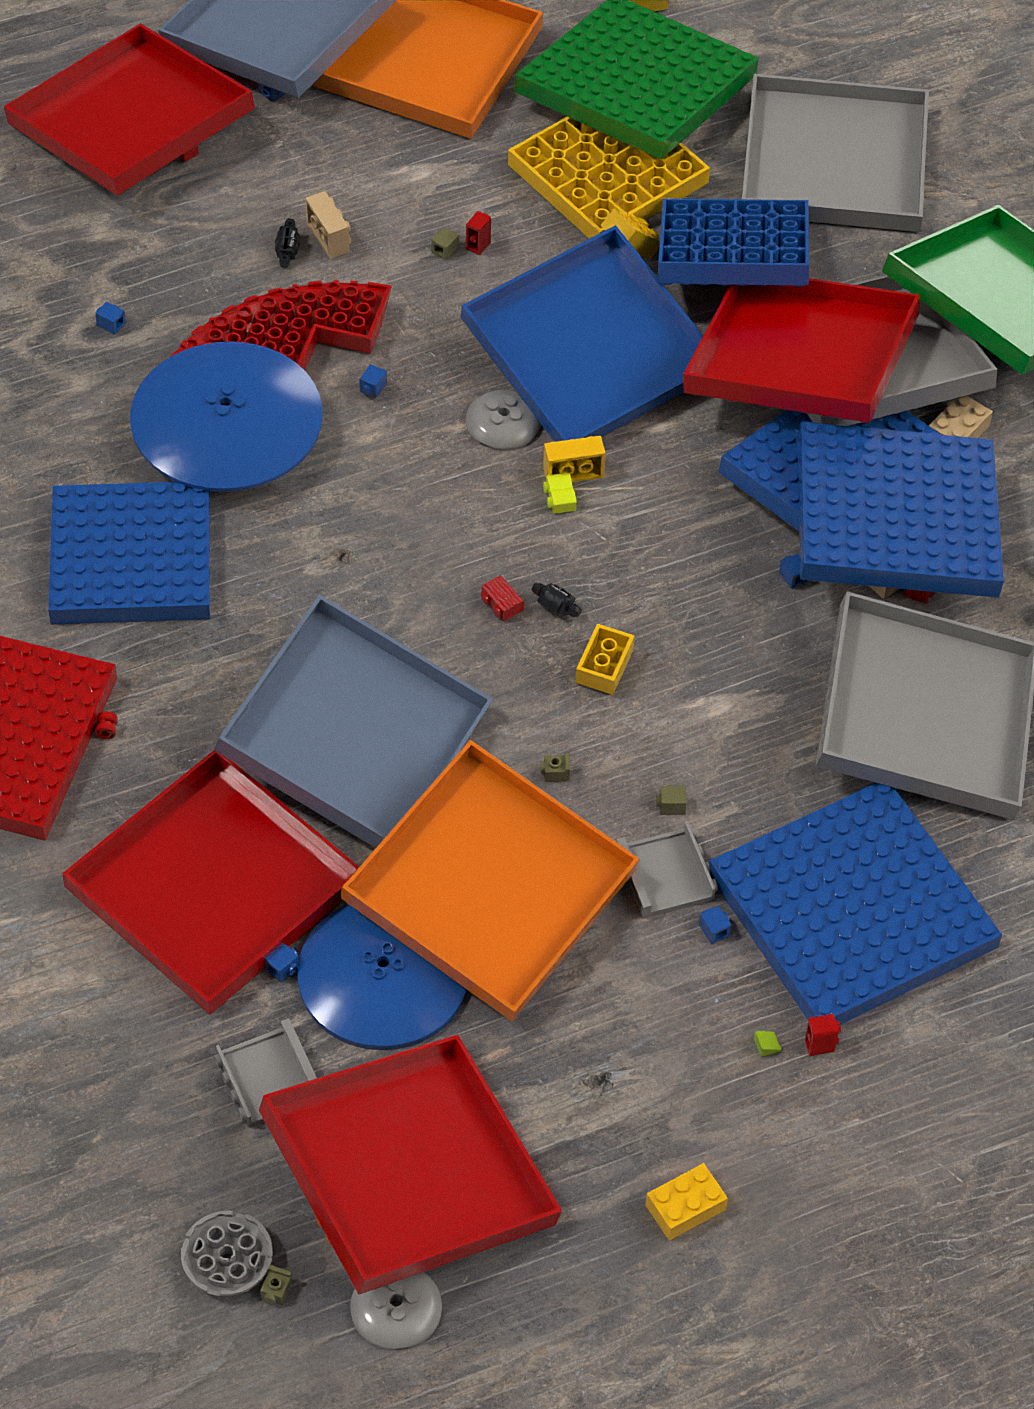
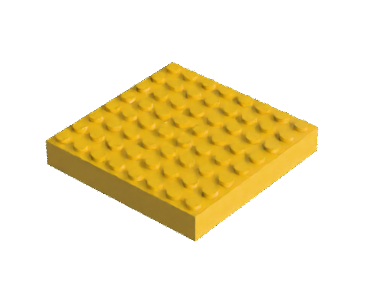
M568 116L508 149V166L589 239L605 231L600 225L613 209L619 211L623 209L629 215L633 214L638 219L647 220L662 211L663 198L682 199L709 183L710 167L682 143L678 144L663 159H659Z

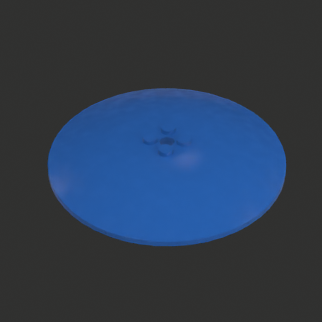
M216 342L181 351L155 367L146 376L135 393L130 411L132 436L138 450L145 460L164 476L196 489L238 491L272 482L293 470L305 459L319 437L322 426V403L317 387L310 376L287 356L256 344ZM222 403H230V405H228V406L221 405V404H222Z

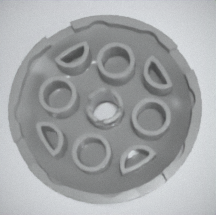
M493 390L482 394L472 402L466 414V426L471 437L479 444L483 443L491 446L493 450L510 451L522 448L531 443L541 429L540 422L518 393L513 390Z
M229 1210L211 1213L198 1220L185 1235L186 1238L181 1248V1262L188 1279L197 1288L208 1294L225 1297L239 1295L255 1287L267 1274L273 1255L271 1239L265 1227L248 1214L242 1215ZM225 1254L232 1255L231 1259L223 1258L222 1256Z
M425 1272L360 1295L354 1289L351 1297L350 1311L356 1330L367 1342L378 1348L396 1351L395 1349L413 1348L423 1343L433 1334L441 1318L442 1299L435 1282ZM401 1301L400 1306H393L390 1303Z

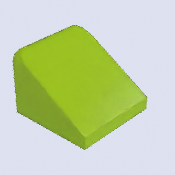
M756 1031L754 1033V1041L761 1057L782 1051L775 1032Z

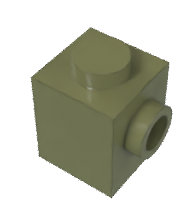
M445 227L440 232H437L431 240V252L445 260L459 248V235Z
M661 786L660 794H656V807H660V815H685L686 786Z

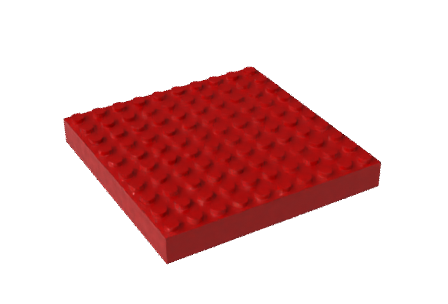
M141 23L3 106L9 125L117 196L255 109L251 90Z
M809 278L808 285L802 287L794 285L778 287L775 285L739 286L731 284L683 373L684 393L870 423L920 314V295Z
M0 636L1 830L46 841L97 726V716L103 712L116 683L117 672L115 664Z
M213 750L64 871L62 876L64 887L211 1015L265 968V958L282 943L290 947L343 901L341 899L342 887L359 866L236 763Z
M458 1034L263 1095L259 1112L358 1295L553 1227L557 1224L562 1213V1209Z

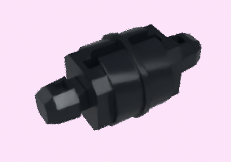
M291 218L286 219L284 226H280L275 239V252L279 258L280 266L286 268L290 265V261L295 259L300 247V234L298 233V228L295 227V220Z
M536 582L533 584L531 590L535 595L539 596L537 602L542 607L557 616L569 615L575 618L579 617L582 610L578 605L574 604L576 599L571 593L552 583L543 585Z

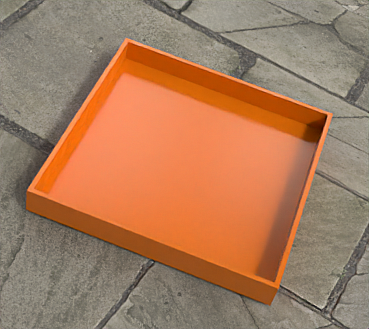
M397 0L312 86L472 139L543 28V12L507 0Z
M469 740L343 885L341 899L513 1022L636 871L640 858L475 742Z

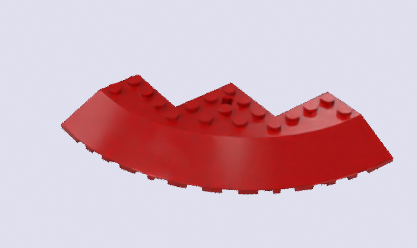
M333 280V282L329 283L313 281L308 282V285L297 286V284H293L292 287L286 289L281 287L268 290L267 294L248 297L244 299L243 303L237 306L231 305L222 310V314L214 318L212 316L209 318V322L204 326L200 325L192 331L191 336L186 341L183 340L180 347L171 356L186 349L209 343L244 342L275 350L306 370L317 342L371 354L382 327L392 285L374 282L359 284L358 281L350 280V283H339V280ZM222 403L221 405L228 406L230 403Z

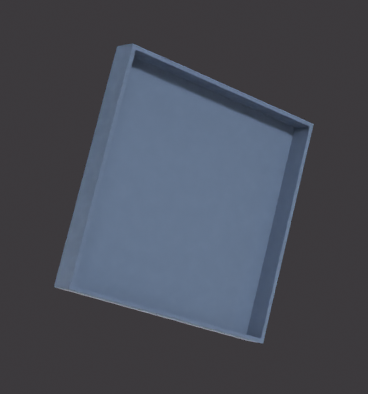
M189 0L158 31L159 35L205 63L299 98L397 0Z
M319 594L218 738L214 750L376 848L463 749L487 712L493 699Z

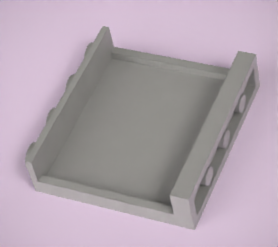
M685 821L684 829L630 843L626 842L625 837L616 839L618 844L640 858L637 869L628 879V883L642 919L714 900L717 884L715 879L710 877L709 864L704 862L702 847L697 845L695 830L690 828L688 821Z
M289 1018L281 1021L282 1028L222 1051L220 1046L216 1045L217 1054L214 1055L218 1068L222 1067L225 1085H230L232 1089L230 1091L231 1098L234 1103L238 1102L240 1107L238 1109L239 1116L242 1122L246 1120L249 1128L265 1122L259 1112L263 1095L317 1079Z

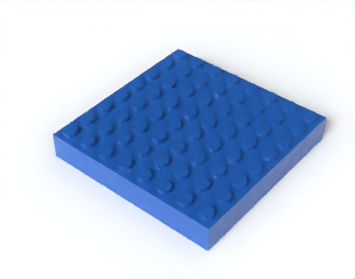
M663 198L658 283H663L664 285L701 284L703 286L710 284H719L721 286L737 284L739 286L775 285L782 287L794 285L802 287L808 285V200Z
M178 482L53 486L48 607L51 625L211 619L210 491L185 486Z

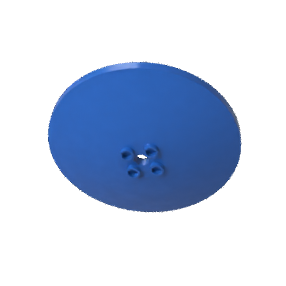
M350 904L335 910L317 924L306 939L298 962L299 992L313 1020L336 1039L365 1049L394 1050L409 1047L429 1039L451 1022L462 1006L467 993L466 988ZM384 960L387 961L389 965L386 967H380L378 965V962Z

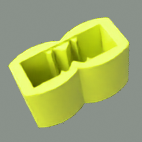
M570 474L547 475L546 482H543L544 493H548L549 496L547 497L548 508H552L553 514L576 511L577 501Z

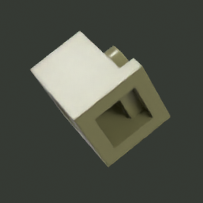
M565 753V755H544V761H540V773L544 774L545 782L569 781V753Z
M270 1265L260 1290L261 1299L271 1305L279 1304L283 1306L292 1284V1272Z

